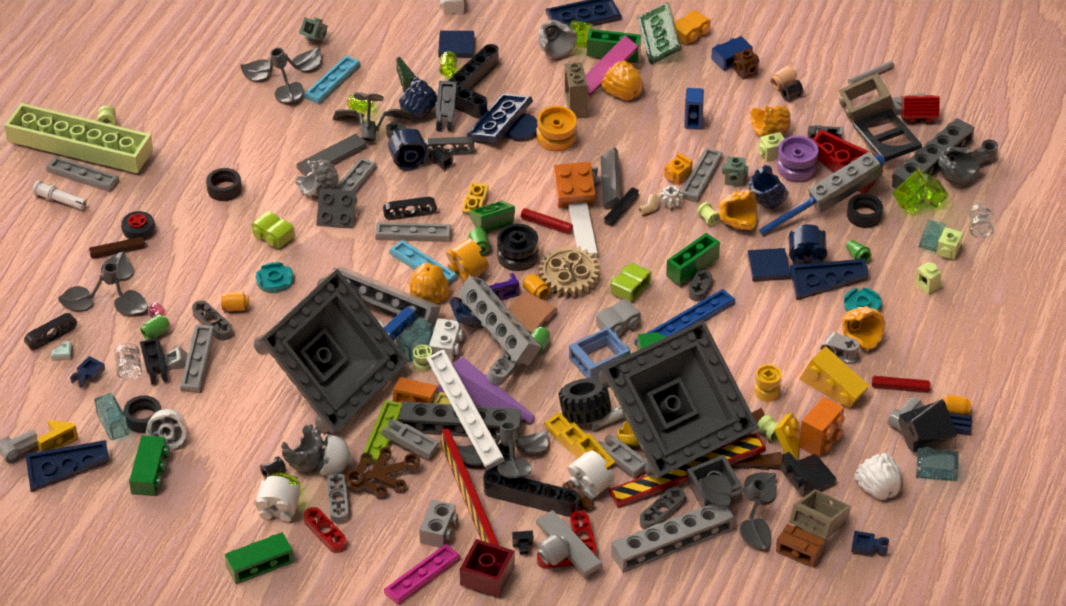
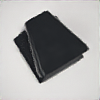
M943 399L899 415V425L907 446L913 453L957 436Z

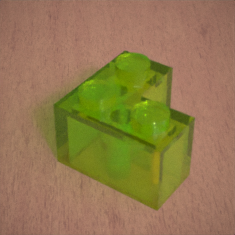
M919 168L892 192L901 208L911 214L924 202L937 208L949 196L940 181Z

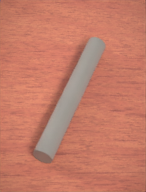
M889 61L848 79V84H854L871 75L893 68L894 63Z

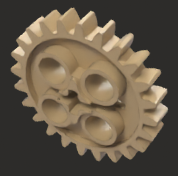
M564 245L562 250L556 247V252L550 250V256L545 254L544 260H540V265L538 266L539 277L548 284L551 294L557 291V296L564 293L566 298L568 294L575 297V293L578 292L579 295H582L583 290L589 292V287L594 288V283H598L600 265L597 263V258H593V253L588 254V249L581 251V246L574 249V246L571 245L570 249H567Z

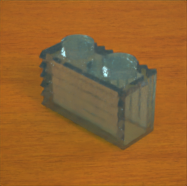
M418 317L413 324L408 326L406 331H403L396 338V345L409 360V363L414 360L413 349L418 345H429L433 335L434 325L421 317Z
M113 393L95 398L96 414L109 438L115 440L128 435L127 419Z
M929 447L918 448L916 478L957 481L959 451H952L951 449L935 450Z

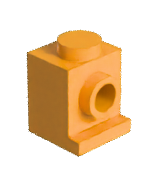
M678 152L676 157L665 165L664 177L679 185L691 175L693 160Z

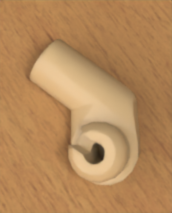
M657 194L649 195L647 204L638 208L640 215H645L658 209L660 198Z

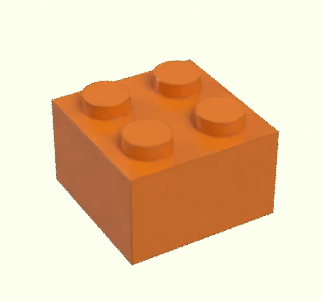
M591 162L554 165L553 178L558 208L568 207V203L587 202V205L594 204L595 188Z
M823 397L801 422L799 448L810 454H816L819 458L825 452H829L832 444L836 440L838 441L843 434L844 407Z

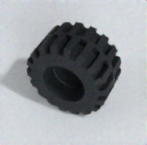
M584 378L572 381L562 387L558 393L562 415L570 423L586 424L595 422L607 416L608 412L611 411L612 406L608 387H604L597 378Z

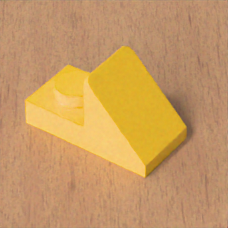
M47 420L49 432L38 437L37 443L39 451L61 448L78 439L76 425L71 422Z

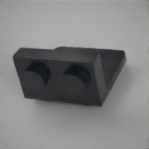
M790 452L782 454L781 471L802 497H805L814 489L819 491L836 483V477L818 455L812 454L797 461Z

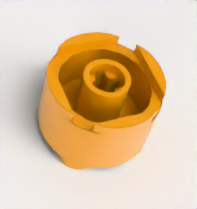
M466 239L446 252L450 262L448 264L449 270L457 273L463 283H465L469 275L478 277L489 269V264L486 256L482 257L479 253L481 251L479 245L472 239Z

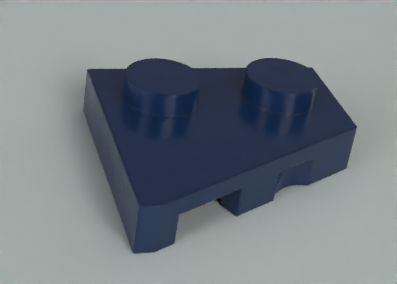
M453 296L449 303L457 322L467 324L470 327L483 328L482 322L472 315V310L462 303V299Z

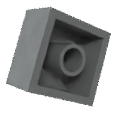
M725 455L687 469L688 484L701 508L711 503L702 493L700 488L701 478L710 475H720L730 482L732 486L731 493L742 489V485ZM742 493L735 497H730V504L741 500Z

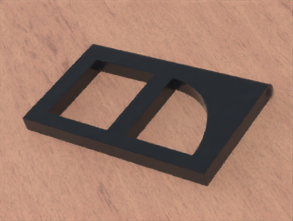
M892 109L853 123V127L876 154L884 157L885 162L922 149L921 142ZM887 119H891L897 126V128L874 136L867 129L868 126ZM903 134L911 142L905 145L881 143Z

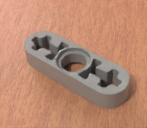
M504 352L490 367L487 375L488 381L496 385L503 384L516 370L518 364L511 360L509 353Z
M341 473L330 474L327 477L330 518L336 524H343L349 519L345 476ZM337 481L339 483V488H335L334 482ZM337 495L343 497V499L339 501H335L332 498ZM337 508H341L342 515H337Z

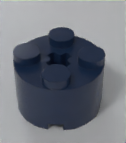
M397 129L393 132V136L388 142V149L399 169L405 171L418 168L417 165L424 164L427 161L429 151L418 129Z
M805 224L798 226L794 232L790 231L788 236L789 257L794 265L823 262L827 256L826 232L824 230H819V227L816 225Z

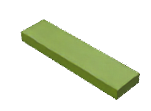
M389 400L384 401L363 452L372 454V464L376 463L380 449L390 445L391 441L385 438L381 431L384 427L390 428L388 426L390 419L399 421L402 403Z

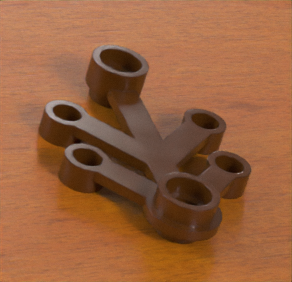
M383 447L380 449L379 457L372 470L364 473L366 466H370L373 461L372 454L365 452L361 455L360 463L356 470H351L346 474L345 484L350 489L364 488L374 492L378 499H384L387 496V488L384 485L373 484L369 480L375 479L394 487L396 493H404L406 482L387 475L406 469L410 472L417 470L420 466V457L415 453H409L405 456L403 462L383 467L385 462L390 460L392 454L390 448Z

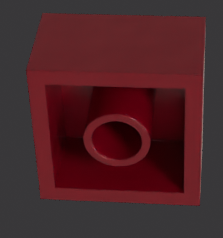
M475 539L459 569L460 585L500 597L515 567V551Z

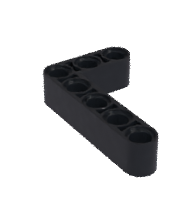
M485 45L448 80L457 82L455 109L477 119H480L488 110L487 98L472 91V89L499 64V48L497 45Z
M502 442L499 443L497 447L504 460L510 461L509 446H504ZM513 445V455L515 460V447ZM498 465L486 470L483 476L484 494L488 497L547 512L553 510L556 514L570 517L573 512L579 511L580 496L577 491L523 477H504L499 474Z

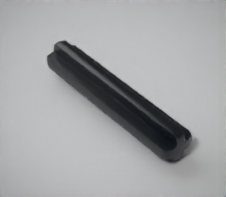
M631 187L621 198V201L604 217V223L612 226L639 196V190Z

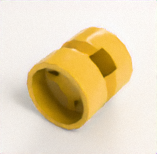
M767 364L757 369L754 392L759 400L772 402L779 397L782 374L778 367Z

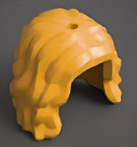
M624 60L610 67L601 83L602 90L624 101L638 97L642 91V80L639 71L632 64Z
M765 105L763 110L755 107L750 111L752 128L755 134H758L760 137L778 132L785 134L790 127L791 113L785 105L774 107Z
M754 190L736 191L720 201L719 217L725 224L743 230L755 228L757 200Z
M424 263L418 266L408 284L410 286V294L434 304L446 301L451 293L448 279L444 276L442 268L431 263Z
M868 306L850 310L842 318L843 334L846 337L856 339L859 342V346L865 348L866 351L876 347L885 334L884 315L876 309H870Z

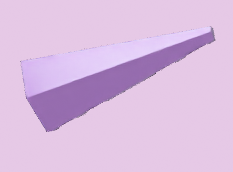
M463 356L452 364L475 406L521 409L522 420L527 421L529 425L535 422V416L498 385L489 382L487 376ZM440 384L436 392L437 394L439 393V391L444 392Z

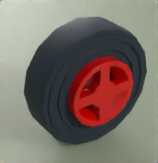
M134 211L124 216L121 221V229L124 236L129 239L137 237L145 239L154 232L155 222L149 213Z

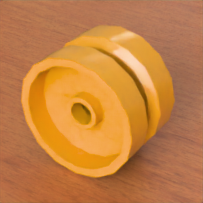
M560 105L549 106L539 112L536 131L538 143L551 151H563L570 148L576 139L577 119L574 112Z

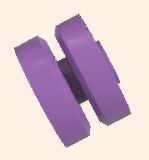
M791 136L781 141L778 147L777 170L780 175L791 181H805L813 177L817 171L819 152L817 144L804 136Z

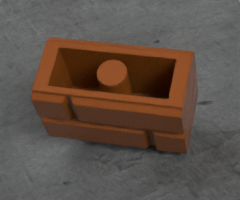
M789 524L785 526L776 543V552L811 567H815L825 549L824 539Z

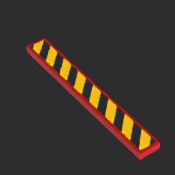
M443 429L440 445L478 535L482 541L499 546L449 429Z
M758 433L723 445L657 479L645 475L609 489V494L617 508L687 482V469L722 455L726 456L731 465L765 452L766 446Z

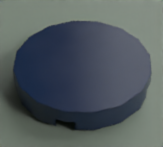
M523 113L505 135L514 141H518V139H523V141L533 139L536 136L537 119L530 114Z

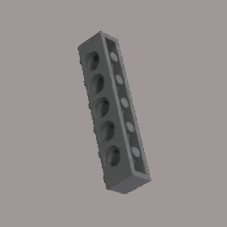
M958 118L952 123H948L945 129L938 132L922 149L917 150L914 156L909 160L907 159L899 169L894 170L892 173V187L910 197L940 170L938 162L942 151L949 147L965 148L973 141L975 127Z
M402 401L399 422L407 424L424 434L441 435L443 429H449L452 436L468 437L451 404ZM475 406L493 439H496L497 433H500L501 423L507 421L516 424L518 438L520 437L522 424L521 409Z

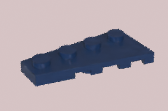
M865 259L790 265V274L796 300L868 278Z
M106 440L25 454L31 492L109 461Z

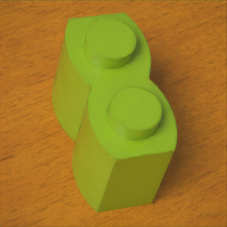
M270 211L265 212L252 222L253 235L256 238L265 240L270 246L275 248H281L295 237L294 226Z
M633 262L628 266H624L621 273L611 281V293L633 302L640 292L650 284L652 271Z

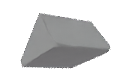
M178 346L164 354L166 370L185 368L188 353Z

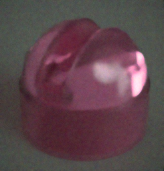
M153 302L148 312L150 317L153 318L158 314L162 316L165 313V309L159 303Z

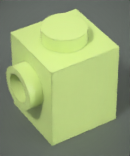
M780 132L760 137L758 152L764 157L766 162L778 159V147L780 142L784 140Z
M945 227L938 241L936 255L955 260L961 247L963 232Z

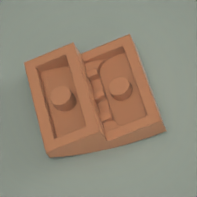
M525 291L508 309L531 334L534 329L541 327L543 323L547 324L557 307Z

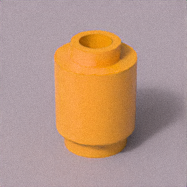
M530 274L524 278L523 288L528 293L542 300L549 296L550 289L548 284L537 274Z
M244 291L227 292L226 295H221L222 310H227V312L246 310V306H249V295H245Z
M947 394L946 398H942L946 403L949 413L969 415L971 400L967 399V397Z

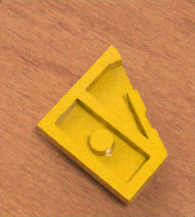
M793 412L785 414L774 431L784 453L790 452L798 460L800 423L795 418Z

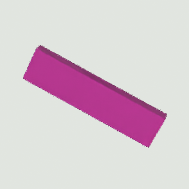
M624 36L585 75L589 96L601 86L602 79L610 67H613L617 62L626 61L638 50V46L628 37Z
M443 545L384 588V594L397 605H400L460 560V554L449 545Z

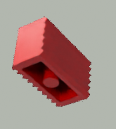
M901 96V117L906 118L907 122H915L917 118H924V121H934V118L940 117V96Z

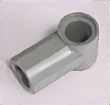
M917 397L909 398L899 410H893L888 419V425L902 432L898 422L899 415L925 405Z
M30 430L13 439L10 437L2 438L0 440V454L7 463H15L20 459L22 453L38 446L36 432Z

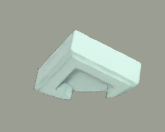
M71 341L63 342L61 346L53 349L51 361L71 360Z

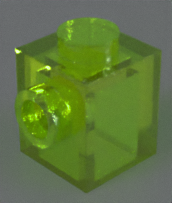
M572 20L569 27L577 35L578 40L575 46L587 48V37L589 30L592 29V24Z

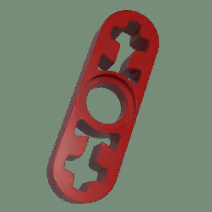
M310 507L304 511L305 525L331 552L340 553L346 549L345 535L319 508ZM323 527L330 528V531L326 533L319 530Z

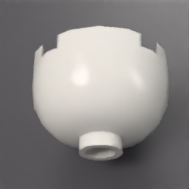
M171 409L159 410L154 413L148 421L146 428L147 436L165 437L166 444L170 447V450L181 446L187 433L186 420L180 413Z
M326 434L323 440V456L318 465V471L320 472L319 474L329 476L330 474L343 472L346 465L351 464L352 453H349V446L342 438Z

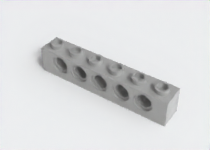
M469 275L457 293L462 299V303L472 310V315L482 322L481 325L485 329L490 331L491 337L501 344V348L505 352L509 353L514 363L530 365L541 349V345L483 279Z
M710 503L700 509L692 510L679 517H674L666 522L655 524L650 528L613 541L611 556L622 573L733 531L734 516L727 506H717Z

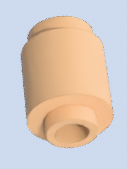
M786 66L772 75L770 83L774 89L778 90L783 85L788 86L796 80L797 73L793 68Z

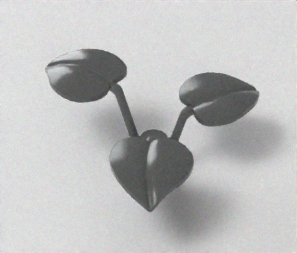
M277 47L271 50V58L269 60L261 59L248 64H240L242 73L251 81L266 79L269 75L268 72H272L273 65L281 69L286 85L278 87L274 95L276 100L281 103H291L301 99L304 94V88L299 82L289 84L284 70L287 61L295 69L300 68L303 72L312 71L320 65L321 50L318 47L299 54L291 60L282 48Z
M355 92L354 98L368 101L367 121L363 122L364 114L354 110L338 109L335 110L333 120L343 117L359 118L360 130H362L361 139L366 141H375L376 131L379 132L380 125L385 116L404 118L413 123L415 122V118L410 111L389 109L382 113L376 126L374 121H370L371 101H383L384 97L379 94H366L363 92Z
M124 251L112 256L102 265V275L99 276V281L91 294L84 287L74 286L58 297V301L65 308L77 312L86 311L93 306L91 298L95 296L102 281H105L108 285L116 283L120 297L115 299L114 305L118 312L124 315H136L147 310V303L140 293L134 290H128L124 294L121 292L119 280H126L133 274V266Z
M509 421L501 423L500 433H497L495 443L498 445L500 440L504 446H509L510 461H505L498 465L499 474L508 478L529 476L532 471L531 464L525 459L514 460L513 445L529 454L542 453L548 447V431L518 438L515 423ZM473 445L457 446L465 464H483Z
M768 472L751 474L745 479L744 487L734 493H731L732 486L730 482L723 476L710 475L701 478L700 488L702 493L714 505L727 506L730 504V497H735L745 492L748 500L755 502L749 516L750 520H744L740 525V535L751 546L761 550H766L771 542L770 528L763 519L757 518L754 520V514L759 502L769 503L775 498L776 474Z

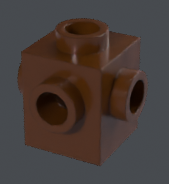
M750 48L735 53L734 71L742 80L758 74V64L760 62L758 55L754 54Z

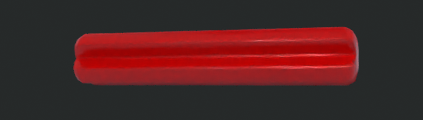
M523 208L521 211L522 219L567 234L572 231V223L527 208Z
M875 375L872 377V387L929 392L930 390L929 380Z

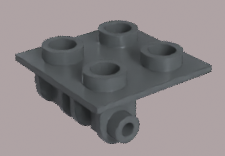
M320 188L316 225L353 228L355 205H357L356 191Z

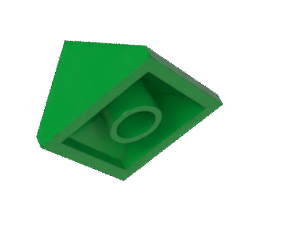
M500 200L470 210L468 214L475 228L480 227L487 233L513 224L515 206Z

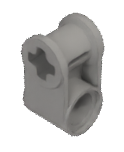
M831 332L820 347V350H822L826 346L846 364H854L859 359L857 353L859 342L856 339L840 335L836 332Z

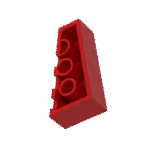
M820 130L812 139L818 146L817 160L834 173L869 152L824 130ZM878 179L861 188L858 192L866 194Z

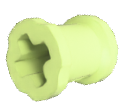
M704 202L698 207V216L703 217L708 226L716 225L719 222V212L714 211L709 202Z

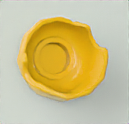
M628 421L623 423L622 429L618 427L617 437L619 441L629 447L639 446L638 440Z

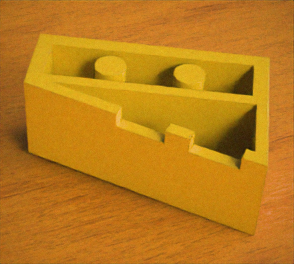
M826 346L811 359L799 378L847 408H851L870 386Z

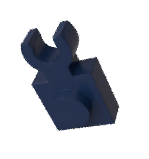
M89 356L77 367V372L70 376L71 383L73 384L79 380V387H84L87 379L93 381L105 370V364Z
M854 531L851 552L872 555V551H877L879 554L887 555L888 547L884 546L889 545V539L886 537L875 539V534Z

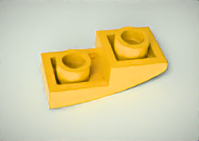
M470 182L468 194L465 195L462 207L463 213H468L470 210L484 206L489 191V184Z

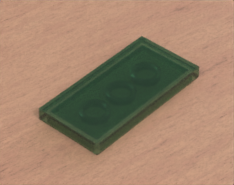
M668 2L637 17L648 61L651 65L682 50L671 6Z

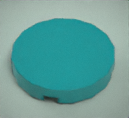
M280 262L264 264L256 272V284L264 292L279 293L287 290L293 283L292 269Z
M854 288L844 296L843 307L846 312L866 306L870 309H876L878 312L881 311V297L872 289L863 288L858 290V288Z

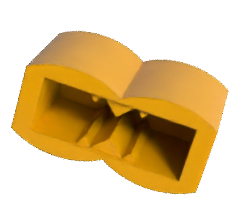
M693 10L684 18H680L672 24L671 35L688 45L710 31L711 19L699 11Z

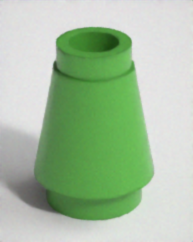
M854 240L847 242L846 249L854 260L865 259L867 263L871 259L872 254L868 247Z

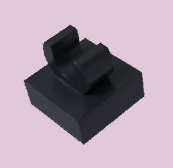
M533 530L512 532V547L519 546L520 555L528 554V545H533L534 541Z

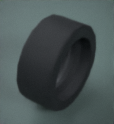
M219 168L209 173L206 178L207 192L214 200L229 201L241 193V177L234 169ZM222 181H229L234 183L233 185L226 188H219L214 186Z
M858 194L849 200L847 217L852 224L857 227L869 228L876 226L881 221L883 204L879 198L870 194ZM866 207L874 210L875 212L871 214H862L857 212L855 209Z
M140 395L127 401L123 414L126 426L131 431L146 433L148 421L153 415L145 419L133 418L132 414L142 409L152 410L154 413L162 410L157 399L148 395Z

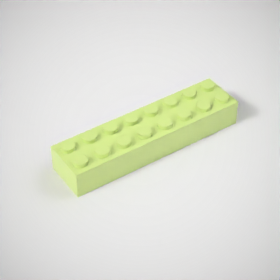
M20 103L4 125L7 142L137 174L153 152L151 134Z

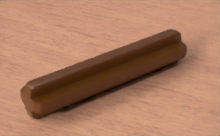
M137 237L89 248L91 258H96L122 251L144 248L145 243L143 237Z

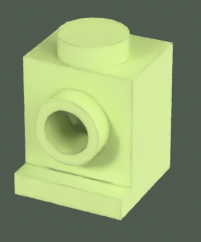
M927 262L917 268L915 285L929 295L942 287V283H940L942 272L939 271L936 264Z

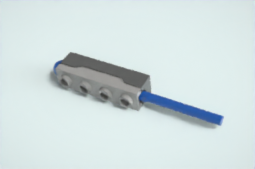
M869 151L808 189L809 198L805 202L760 228V234L762 236L812 205L821 214L882 176L881 167L885 163L884 157L879 154L873 155Z

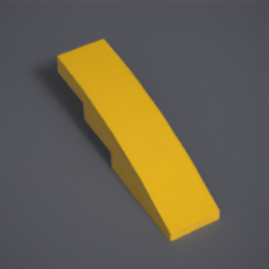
M560 412L544 422L543 426L577 458L587 451H594L607 462L604 465L606 469L615 464V461L590 433L585 434L575 422L570 424Z

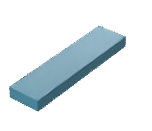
M347 55L343 57L304 93L305 99L320 104L360 67V61Z
M403 240L389 249L390 255L414 270L421 264L431 263L442 268L449 285L457 280L456 273Z

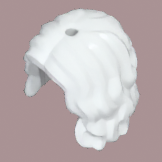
M886 453L874 455L871 459H866L864 463L860 464V468L855 471V481H858L859 486L865 492L870 493L878 500L893 498L901 488L899 465Z

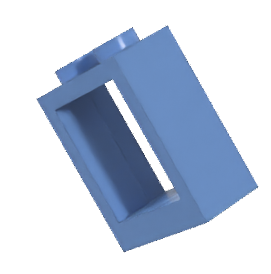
M609 327L569 345V359L586 378L599 379L602 367L631 354L629 347L626 344L624 345L618 335L613 333ZM607 345L615 355L595 364L587 354Z

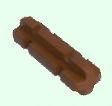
M567 481L562 485L563 488L579 493L580 506L586 512L593 510L594 502L587 498L588 496L578 487H574L575 485L571 481Z

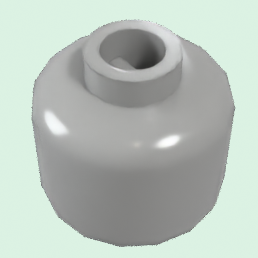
M551 534L539 544L540 550H538V554L547 565L549 563L557 565L568 557V547L570 544L564 536L560 537L557 534Z

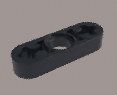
M429 196L391 201L383 205L384 217L388 220L431 215L437 210L435 199ZM408 206H414L412 210H405Z
M64 313L28 332L24 337V343L31 350H36L74 330L77 320L70 313ZM54 328V330L47 335V333Z

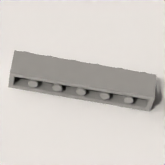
M333 268V270L338 269L348 283L358 288L362 300L397 314L408 306L417 311L414 321L424 325L436 324L441 306L347 268Z

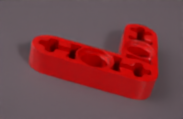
M575 511L570 516L571 530L577 536L580 534L589 536L587 539L580 540L596 556L597 548L589 516L584 511ZM578 520H580V521L582 522V526H580V527H579V522H578ZM537 553V564L543 569L573 565L568 558H565L557 565L550 563L547 565Z

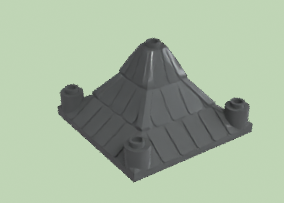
M338 269L333 270L328 276L319 279L317 286L268 332L254 340L256 352L260 355L270 353L318 414L315 419V426L322 433H336L409 361Z
M704 320L600 369L599 382L604 387L611 388L646 456L645 472L650 478L657 479L759 428Z

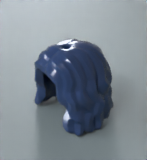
M418 77L413 78L410 88L406 89L403 96L399 99L400 109L410 111L415 119H421L431 113L432 108L436 106L438 96L432 87L428 86L426 81L420 80Z
M763 165L751 176L749 190H754L757 204L766 209H774L787 200L789 192L784 184L780 182L778 176L773 174L771 166Z

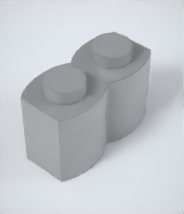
M623 299L612 307L603 309L596 315V325L601 330L609 327L618 336L625 330L637 327L641 322V313L628 299Z

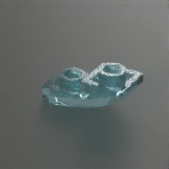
M928 219L918 247L937 252L938 241L946 227V223Z

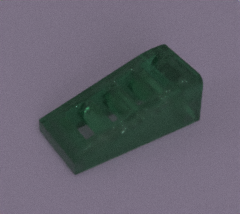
M397 57L396 71L403 92H405L406 89L410 88L412 80L416 76L402 58Z

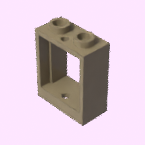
M582 62L565 64V100L567 108L574 112L576 119L587 118L588 84Z
M878 73L839 90L841 96L838 98L842 108H846L845 113L848 119L852 118L853 122L882 113L894 107L891 94ZM876 89L880 97L855 108L853 107L850 100Z
M814 489L794 504L789 523L826 540L846 524L851 506Z

